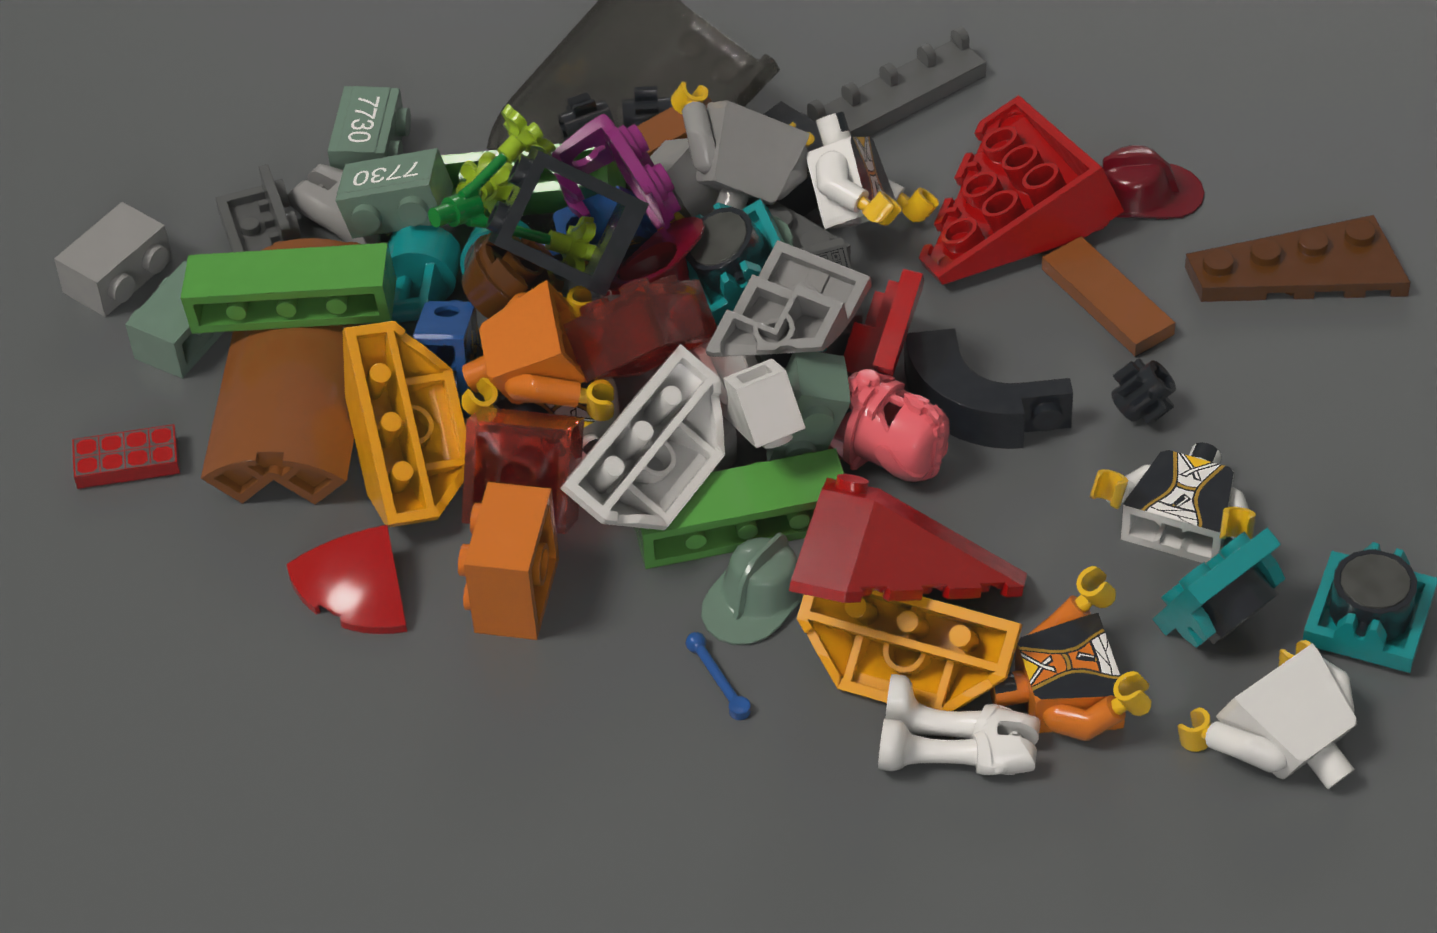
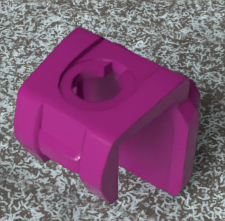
M599 115L586 123L552 152V157L587 174L614 161L634 196L649 203L645 213L657 230L662 227L665 229L671 227L670 222L675 219L674 213L681 210L680 204L672 192L675 187L661 163L654 165L647 153L650 150L649 146L635 124L628 128L624 125L617 128L607 115ZM595 147L585 158L574 161L578 154L588 148ZM554 173L570 211L579 218L582 216L591 217L590 212L582 201L584 196L577 183Z

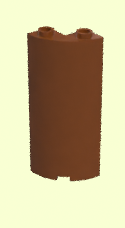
M303 238L278 241L262 250L358 245L360 243ZM374 323L233 331L201 479L242 504L273 480L314 505L347 481L354 434L345 399L342 331L346 327Z

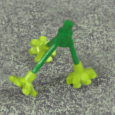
M507 104L501 114L506 120L503 126L507 129L509 137L497 149L499 154L495 156L491 152L483 153L479 159L478 166L470 160L463 163L460 173L466 181L460 182L457 185L456 194L444 198L441 205L429 209L428 218L432 226L437 228L448 224L451 227L466 224L471 227L486 228L489 217H486L484 213L487 209L491 213L498 201L505 203L504 200H507L514 185L508 183V177L513 167L511 164L523 151L529 152L531 147L547 155H551L556 150L555 145L550 140L542 138L544 134L538 124L532 122L527 126L526 119L514 110L511 105ZM582 216L576 226H569L566 234L552 230L547 234L517 225L512 235L545 244L546 250L561 253L563 262L582 272L585 271L584 259L590 261L596 245L589 244L596 233L594 217Z

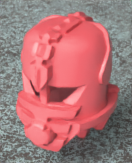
M863 369L851 374L848 377L851 400L849 407L851 412H848L842 419L828 449L836 448L839 459L849 464L851 470H857L870 461L885 468L891 475L908 482L926 481L935 477L940 470L941 460L945 457L948 450L949 418L944 411L936 404L930 403V400L923 396L905 391V384L896 381L895 377L891 375L879 374L873 369Z

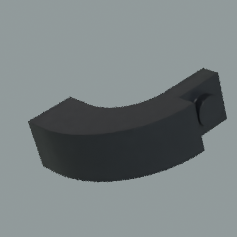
M955 328L907 334L904 342V369L909 392L923 396L930 400V403L936 404L944 411L949 418L950 435L984 447L1018 449L1024 448V432L1071 428L1073 389L1070 378L1023 383L992 381L972 371L963 361L959 351Z

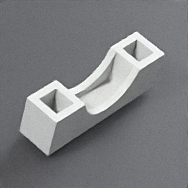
M714 334L687 344L689 351L721 378V395L719 398L722 415L756 448L761 446L765 449L779 447L792 440L793 433L805 429L787 372L775 360L769 359L758 364L754 355L707 356L705 350Z

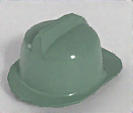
M779 532L773 538L759 537L740 544L731 555L727 569L709 589L702 602L701 618L707 631L719 641L732 645H750L767 639L780 628L794 609L802 602L804 594L789 591L798 557L793 549L789 547L787 537Z

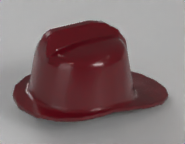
M1143 145L1120 147L1104 157L1102 161V167L1124 209V212L1117 217L1182 218L1194 213L1202 205L1205 192L1201 181L1191 171L1179 165L1168 163L1149 147Z
M686 217L672 222L671 227L668 229L663 227L658 230L625 262L620 264L609 290L620 291L643 320H651L670 308L682 297L689 287V270L685 256L701 239L705 229L703 220L698 217Z

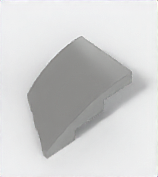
M777 240L759 276L752 274L734 310H726L705 350L706 354L711 357L823 351L839 337L858 311L872 286L871 278L868 275Z

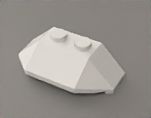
M680 344L573 470L560 489L601 524L665 530L725 456L723 415L719 398L721 395V378Z

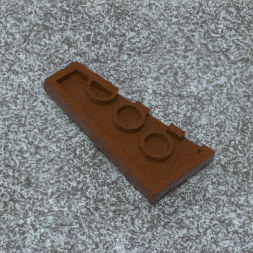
M1374 215L1187 253L1185 259V269L1201 302L1266 300L1269 293H1285L1293 296L1294 299H1314L1315 292L1343 291L1344 298H1365L1366 291L1389 290L1390 297H1408L1411 283Z

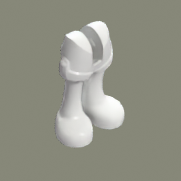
M891 674L886 717L884 718L881 734L878 769L895 771L910 764L947 763L973 765L976 768V773L982 775H1015V773L1034 771L1037 749L1035 744L1039 739L1040 720L1035 716L1013 711L997 704H985L982 711H945L930 708L918 703L914 696L912 682L908 677ZM917 735L965 738V740H939Z

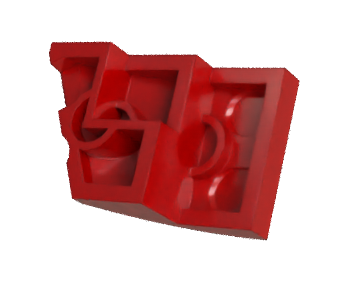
M903 269L899 282L889 280L885 293L874 292L865 324L854 322L846 346L844 358L848 377L854 372H859L863 369H873L879 374L893 376L923 290V273Z

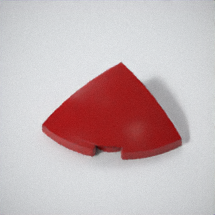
M388 525L368 528L336 538L307 551L286 564L289 578L296 594L316 615L320 614V605L334 616L340 617L341 627L344 629L368 634L407 632Z

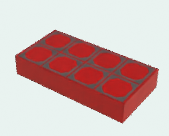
M175 424L72 439L73 470L77 489L180 474L178 437Z

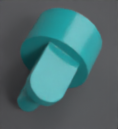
M432 225L408 226L393 232L389 238L388 246L397 278L392 321L397 323L419 320L424 303L429 301H446L455 289L462 254L460 244L451 233L441 227L436 228Z

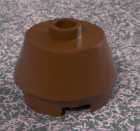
M491 232L480 236L476 240L462 277V287L467 298L488 319L502 310L515 294L528 292L546 280L558 292L564 287V281L556 279L553 272L488 241ZM512 236L513 239L554 258L543 244Z

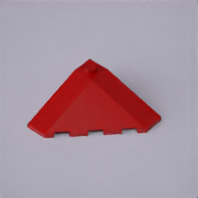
M1018 95L979 121L974 133L977 140L982 141L975 156L973 152L965 153L954 177L957 184L962 186L955 201L953 198L944 199L934 222V226L941 234L934 247L932 244L923 246L918 258L922 265L944 285L1066 245L1081 236L1085 238L1091 233L1106 227L1112 219L1124 212V209L1103 167Z
M838 474L836 479L827 478L821 489L789 587L791 592L842 603L861 602L862 596L872 595L873 589L883 593V599L887 601L922 600L923 594H930L933 588L943 591L942 596L947 599L981 598V593L988 592L991 586L1001 589L1000 594L1005 597H1022L1027 573L879 488L869 487L867 479L851 474Z

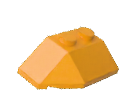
M396 321L346 327L342 331L345 399L364 484L369 499L383 523L388 525V528L438 520L475 466L452 368L422 343L405 333L406 330Z
M874 589L872 595L862 596L861 602L842 603L804 594L797 615V621L804 633L807 634L837 689L887 703L891 674L905 675L912 682L914 696L918 703L945 711L959 710L1007 679L1022 629L1021 623L926 597L915 601H887L883 599V593Z

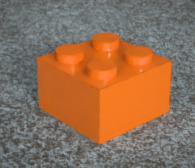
M488 482L482 503L475 502L472 507L470 517L472 537L470 544L463 543L459 552L458 574L459 576L466 577L463 606L465 610L471 611L474 633L537 640L559 561L552 492L550 488Z

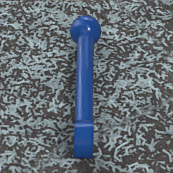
M699 632L690 633L685 642L687 649L698 654L729 701L730 716L735 720H745L751 713L750 701L736 694L707 650L705 636Z

